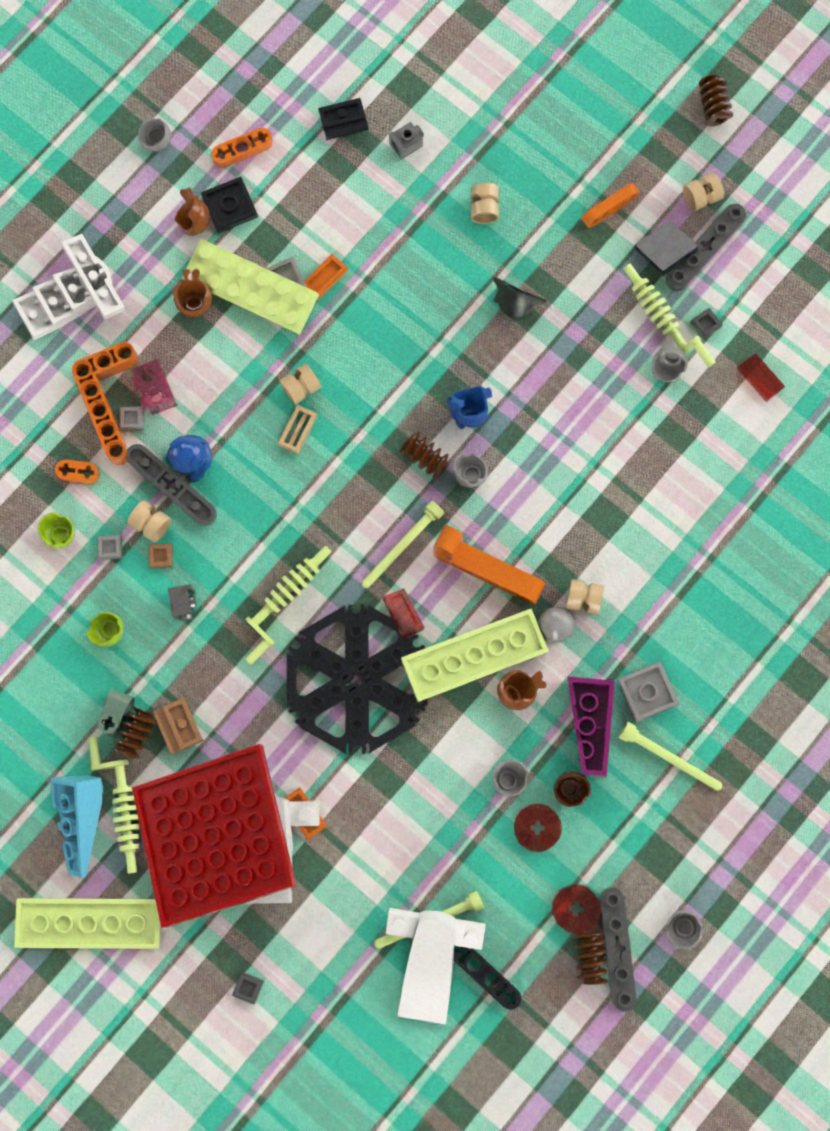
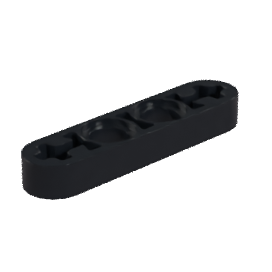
M460 946L461 950L465 953L467 949L471 951V953L465 956L463 963L458 960L462 956L458 952H454L453 961L504 1008L512 1010L520 1005L521 994L518 989L475 949ZM471 957H477L481 961V967L477 971H471L467 967V961ZM489 974H495L499 978V983L494 988H489L485 984V978ZM504 982L508 985L504 989L509 994L512 992L516 993L514 996L516 1002L514 1004L512 1002L506 1004L504 1002L506 997L501 992L499 996L494 994L501 989Z

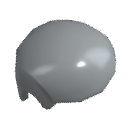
M152 118L143 122L140 126L138 141L146 150L159 152L164 150L170 143L171 131L162 119Z
M673 346L661 348L653 358L652 373L657 379L664 382L678 381L681 374L687 369V355L681 349Z
M474 453L465 456L460 454L453 461V475L456 482L466 488L478 487L487 479L488 467L485 461Z
M561 607L547 609L540 614L537 621L542 636L547 641H565L572 636L575 629L573 614Z
M514 759L503 761L493 771V787L499 794L507 797L519 795L528 785L529 771L520 761Z
M679 911L668 919L666 936L675 947L685 950L695 947L700 942L703 935L702 922L693 912Z

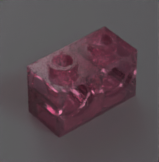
M158 359L132 369L135 376L131 378L136 390L140 389L143 396L140 397V401L144 410L149 409L151 414L155 415L177 406ZM149 374H153V375H154V377H153V379H152L151 381H149V382H145V381H144V378H145L147 375H149ZM154 395H162V398L159 401H152Z

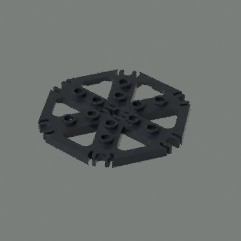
M361 604V611L358 614L353 613L352 605H349V614L346 615V606L344 605L300 631L299 634L306 637L305 640L300 636L295 637V640L301 643L300 648L294 649L289 647L291 653L296 654V657L287 653V708L296 703L297 706L291 707L288 711L290 714L294 711H300L301 716L295 720L296 724L306 720L299 728L346 754V745L349 744L350 755H353V748L356 745H360L362 747V754H366V744H369L370 754L415 727L416 725L412 724L408 719L411 718L414 722L420 721L418 717L414 716L416 709L425 712L426 708L418 704L414 694H408L382 679L403 666L402 657L423 650L425 646L423 644L420 647H414L413 641L419 638L418 634L411 636L410 639L407 638L415 632L414 630L368 605L369 610L366 615L364 604ZM378 621L398 633L399 637L395 643L369 658V624L371 622ZM335 622H342L345 626V658L318 644L315 641L316 634ZM305 663L332 678V680L311 693L301 696L296 690V669L298 665ZM354 673H356L358 676L361 674L364 675L361 679V685H358L357 683H351L349 685L347 684L350 683L351 680H353L352 675ZM426 699V700H423V701H420V702L425 703V704L428 706V704H427V699ZM369 700L398 715L399 724L378 737L372 736L369 732ZM345 701V734L342 737H335L316 726V717Z

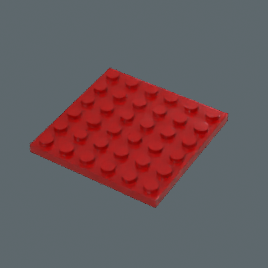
M257 744L132 787L161 928H168L297 887L263 745Z

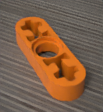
M258 128L215 146L211 152L214 164L224 168L268 150L273 143L271 133L266 128ZM263 136L266 142L262 143L259 137ZM250 140H253L255 147L252 148ZM245 143L248 145V149L245 152H238L236 150L237 145ZM230 148H232L234 156H232ZM219 153H223L225 155V159L221 160V158L219 157Z
M630 183L588 210L581 220L587 228H591L635 200L639 196L640 191L634 183Z

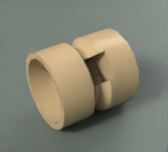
M714 172L700 177L699 181L694 180L683 185V195L688 207L695 212L706 207L707 202L713 204L724 198V189L719 177Z
M492 183L473 185L470 189V201L473 203L471 205V220L479 224H489L498 221L499 205L497 203L499 202V187Z
M306 363L295 369L294 375L288 374L279 380L282 388L295 405L306 398V393L313 394L322 387L316 375Z
M143 500L134 508L127 524L138 532L143 531V535L155 543L166 533L172 519L161 511L156 512V508Z
M571 579L565 609L579 611L582 608L585 613L598 615L604 586L593 583L586 586L584 581Z

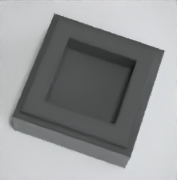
M710 308L690 321L703 340L723 326Z
M241 972L232 996L255 1004L264 980Z

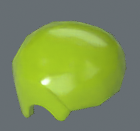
M51 512L44 515L39 521L38 534L47 546L61 549L71 544L75 537V526L67 516Z
M103 612L89 621L90 628L86 632V636L91 643L100 647H110L117 644L121 639L124 625L118 615L111 612Z

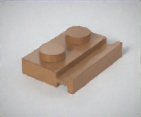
M184 697L153 711L171 755L204 741Z

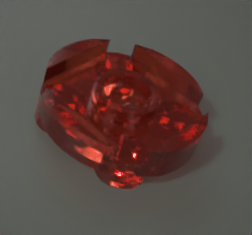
M531 804L518 813L513 829L520 845L529 851L543 852L553 847L560 839L562 824L556 812L549 806ZM536 821H540V825L544 826V831H540L539 835H535V831L531 830V825H535Z
M571 884L561 888L555 895L552 902V915L556 923L563 930L573 934H581L591 929L599 920L601 913L600 902L595 893L588 887ZM574 902H579V906L583 907V911L578 912L577 916H574L573 911L569 910L570 906L574 905Z

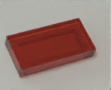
M756 353L737 368L766 402L785 388L784 384Z
M404 588L383 596L382 600L403 639L424 630L425 627Z

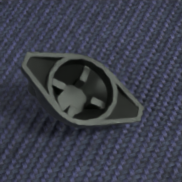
M497 277L493 279L498 288L493 301L499 304L501 311L507 316L523 317L534 307L547 304L548 302L546 299L527 293Z

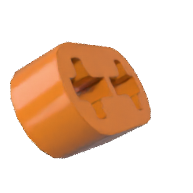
M62 460L55 467L56 475L64 482L91 485L100 478L99 469L90 462ZM68 466L75 473L68 472L65 476L61 470L66 469ZM89 468H91L94 475H90L89 479L84 474H80V471L88 472Z

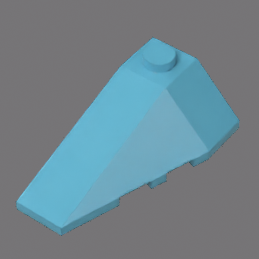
M89 775L51 777L52 804L54 809L58 808L61 822H58L57 826L58 830H62L65 837L62 848L68 874L80 878L86 877L102 805L103 785L99 777Z

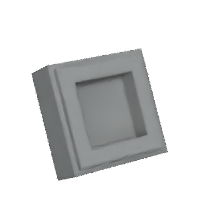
M142 406L120 407V430H144V408Z
M121 535L97 536L99 560L123 559Z

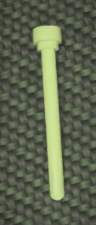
M431 501L425 507V515L362 581L364 588H369L431 521L439 520L445 512L439 505Z
M627 722L624 725L618 738L625 742H636L714 790L719 791L722 789L720 781L642 736L632 723Z
M478 891L468 894L469 897L465 898L466 901L441 912L454 917L468 910L470 912L474 910L478 912L485 909ZM388 934L377 939L375 947L383 948L406 937Z

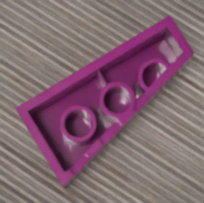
M567 676L582 774L584 776L607 778L615 681Z

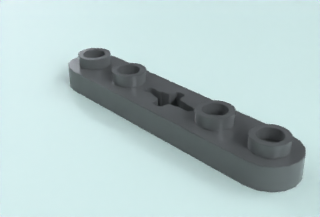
M731 204L727 206L695 242L698 245L699 251L668 272L666 284L671 290H683L742 225L746 218V212L741 205ZM712 239L713 242L709 250H705L699 255L703 245H706Z
M134 444L127 449L126 460L195 522L201 526H209L215 522L217 513L213 505L145 446ZM162 478H166L170 482L176 480L174 484L180 492L177 493L172 488L167 490L168 486Z
M609 887L602 891L599 901L612 1004L618 1010L626 1012L631 1010L636 1004V990L625 899L620 890ZM615 936H618L619 944L624 946V950L620 952L621 962H618L616 952L611 951V947H615Z

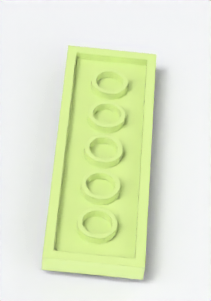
M200 239L186 268L191 272L194 269H198L200 271L198 278L206 284L212 294L298 335L301 334L319 296L317 292L203 239Z
M528 609L401 658L416 700L420 702L546 654L549 651L533 611Z
M17 898L14 948L159 949L161 948V924L155 899Z

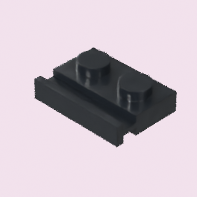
M361 98L318 108L326 141L369 130Z

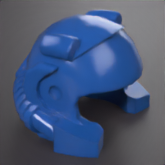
M476 386L454 392L448 397L446 401L447 406L450 407L451 416L460 429H464L465 426L475 428L488 420L487 399L492 397V391L489 387Z
M186 435L179 436L170 443L166 459L170 461L176 471L189 473V477L194 483L205 476V471L210 468L212 454L209 443L201 436Z

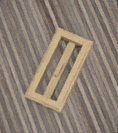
M297 404L278 442V446L299 455L318 417V413ZM301 411L303 415L287 444L285 441ZM308 415L311 416L296 447H294L293 445Z

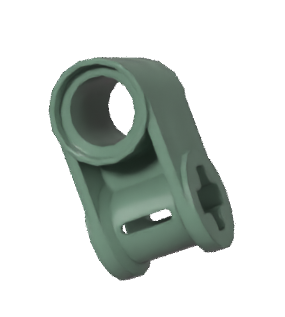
M111 689L97 722L98 729L110 737L118 736V732L123 730V722H126L128 718L127 714L132 711L131 706H134L135 697ZM108 722L115 724L113 728H108L106 725Z

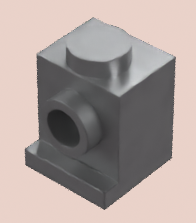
M409 122L395 132L391 131L389 133V144L402 160L423 147L422 137H424V133L418 125L413 126Z
M189 584L168 588L172 616L175 619L179 618V621L192 620L194 616L193 609H196L195 596L191 595V593H195L194 587Z

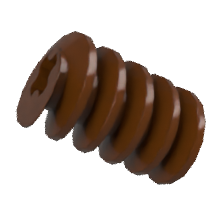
M718 75L705 76L698 83L701 88L700 94L704 104L703 110L707 120L706 125L711 127L721 125L734 115L732 111H729L732 108L731 103H727L730 101V96L727 95L729 89L725 87L727 80L719 78Z
M420 431L407 439L399 452L405 451L404 457L406 458L412 456L411 462L413 464L419 462L418 467L420 469L426 467L425 472L427 475L434 472L433 479L436 480L450 463L447 462L449 454L447 453L441 457L442 449L439 448L433 451L435 443L432 442L427 446V437L419 440Z
M132 705L131 708L136 713L127 714L131 723L123 722L127 731L118 732L123 739H115L114 742L119 747L111 749L127 757L139 759L140 755L135 750L144 749L140 741H148L144 732L152 733L153 730L148 724H156L157 721L152 717V714Z
M603 932L581 933L574 936V939L581 941V944L576 945L575 949L582 951L581 954L575 956V959L583 961L582 964L576 966V969L582 970L583 973L576 977L584 981L583 984L585 985L608 983L607 979L601 977L607 973V969L600 967L606 964L607 961L599 957L606 953L605 949L599 947L605 943V939L598 937L604 934Z

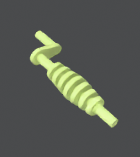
M631 263L623 268L634 283L632 287L633 292L639 291L636 295L637 300L645 299L640 303L641 308L644 309L650 306L645 310V315L650 316L655 313L650 318L651 322L655 323L659 320L660 322L656 327L659 330L665 328L662 334L664 336H671L678 348L685 354L695 348L708 368L716 363L700 341L701 338L699 336L693 338L689 343L685 342L678 332V327L680 326L678 321L672 323L676 318L674 313L667 316L671 311L670 306L668 305L662 309L667 300L662 298L657 301L662 294L659 291L652 294L656 288L653 285L646 286L650 281L647 278H641Z
M326 545L312 559L305 558L303 560L306 563L304 567L300 563L296 565L299 570L298 573L291 569L289 571V574L293 577L291 580L284 575L281 579L286 585L283 587L278 582L275 586L280 591L276 593L272 589L270 594L273 598L270 600L266 597L264 600L266 602L265 606L252 619L249 616L245 619L264 638L245 658L250 665L270 646L275 644L258 625L271 612L275 611L278 613L281 611L277 607L279 604L285 608L288 605L284 601L286 597L290 601H294L295 598L290 594L292 591L299 596L302 594L297 586L300 584L306 589L308 584L304 579L307 578L312 581L314 577L310 573L314 571L317 574L320 571L318 565L332 552Z
M90 737L88 742L91 771L115 768L117 787L113 789V795H118V798H114L112 804H119V807L113 808L112 814H120L121 816L112 820L113 824L122 823V826L116 827L114 830L115 833H123V836L117 837V842H124V846H120L119 849L126 856L128 874L137 873L135 852L139 849V844H134V840L139 839V834H133L132 831L139 830V824L131 825V822L139 819L138 814L130 815V812L137 811L136 805H129V803L135 801L134 796H128V793L133 792L132 787H128L126 784L124 766H128L129 761L117 760L101 764L98 737Z

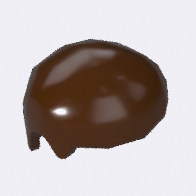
M577 771L562 773L553 786L556 799L560 804L567 807L580 806L591 796L589 781L583 774Z

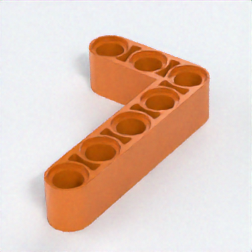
M128 342L118 343L82 358L72 366V374L105 454L115 465H124L128 462L126 460L128 447L100 381L128 370L137 364L138 354ZM125 352H131L128 358H121ZM109 360L110 364L102 368V362ZM89 369L87 375L80 376L82 370ZM97 389V393L94 396H88L90 390ZM106 409L104 415L96 416L98 410ZM114 429V433L111 436H104L106 430ZM116 449H122L120 456L113 457V452Z
M448 525L443 526L433 546L434 557L523 601L536 605L546 584L544 581L462 542L463 534Z

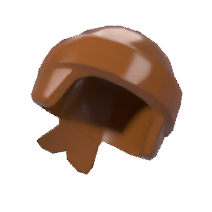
M190 187L181 189L180 194L184 198L185 203L177 211L174 220L181 227L183 233L188 236H196L203 233L209 225V209L204 202L199 200L197 195H193Z
M184 269L182 271L185 281L179 283L173 293L176 308L187 317L196 318L203 316L212 304L210 289L198 278L200 275L198 269H194L192 272L189 269Z
M512 670L505 674L497 686V695L501 703L511 710L527 709L535 700L538 689L546 688L547 686L546 682L542 681V672L538 671L532 677L521 670Z

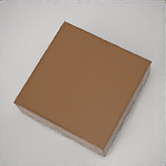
M172 543L149 544L150 569L173 568Z

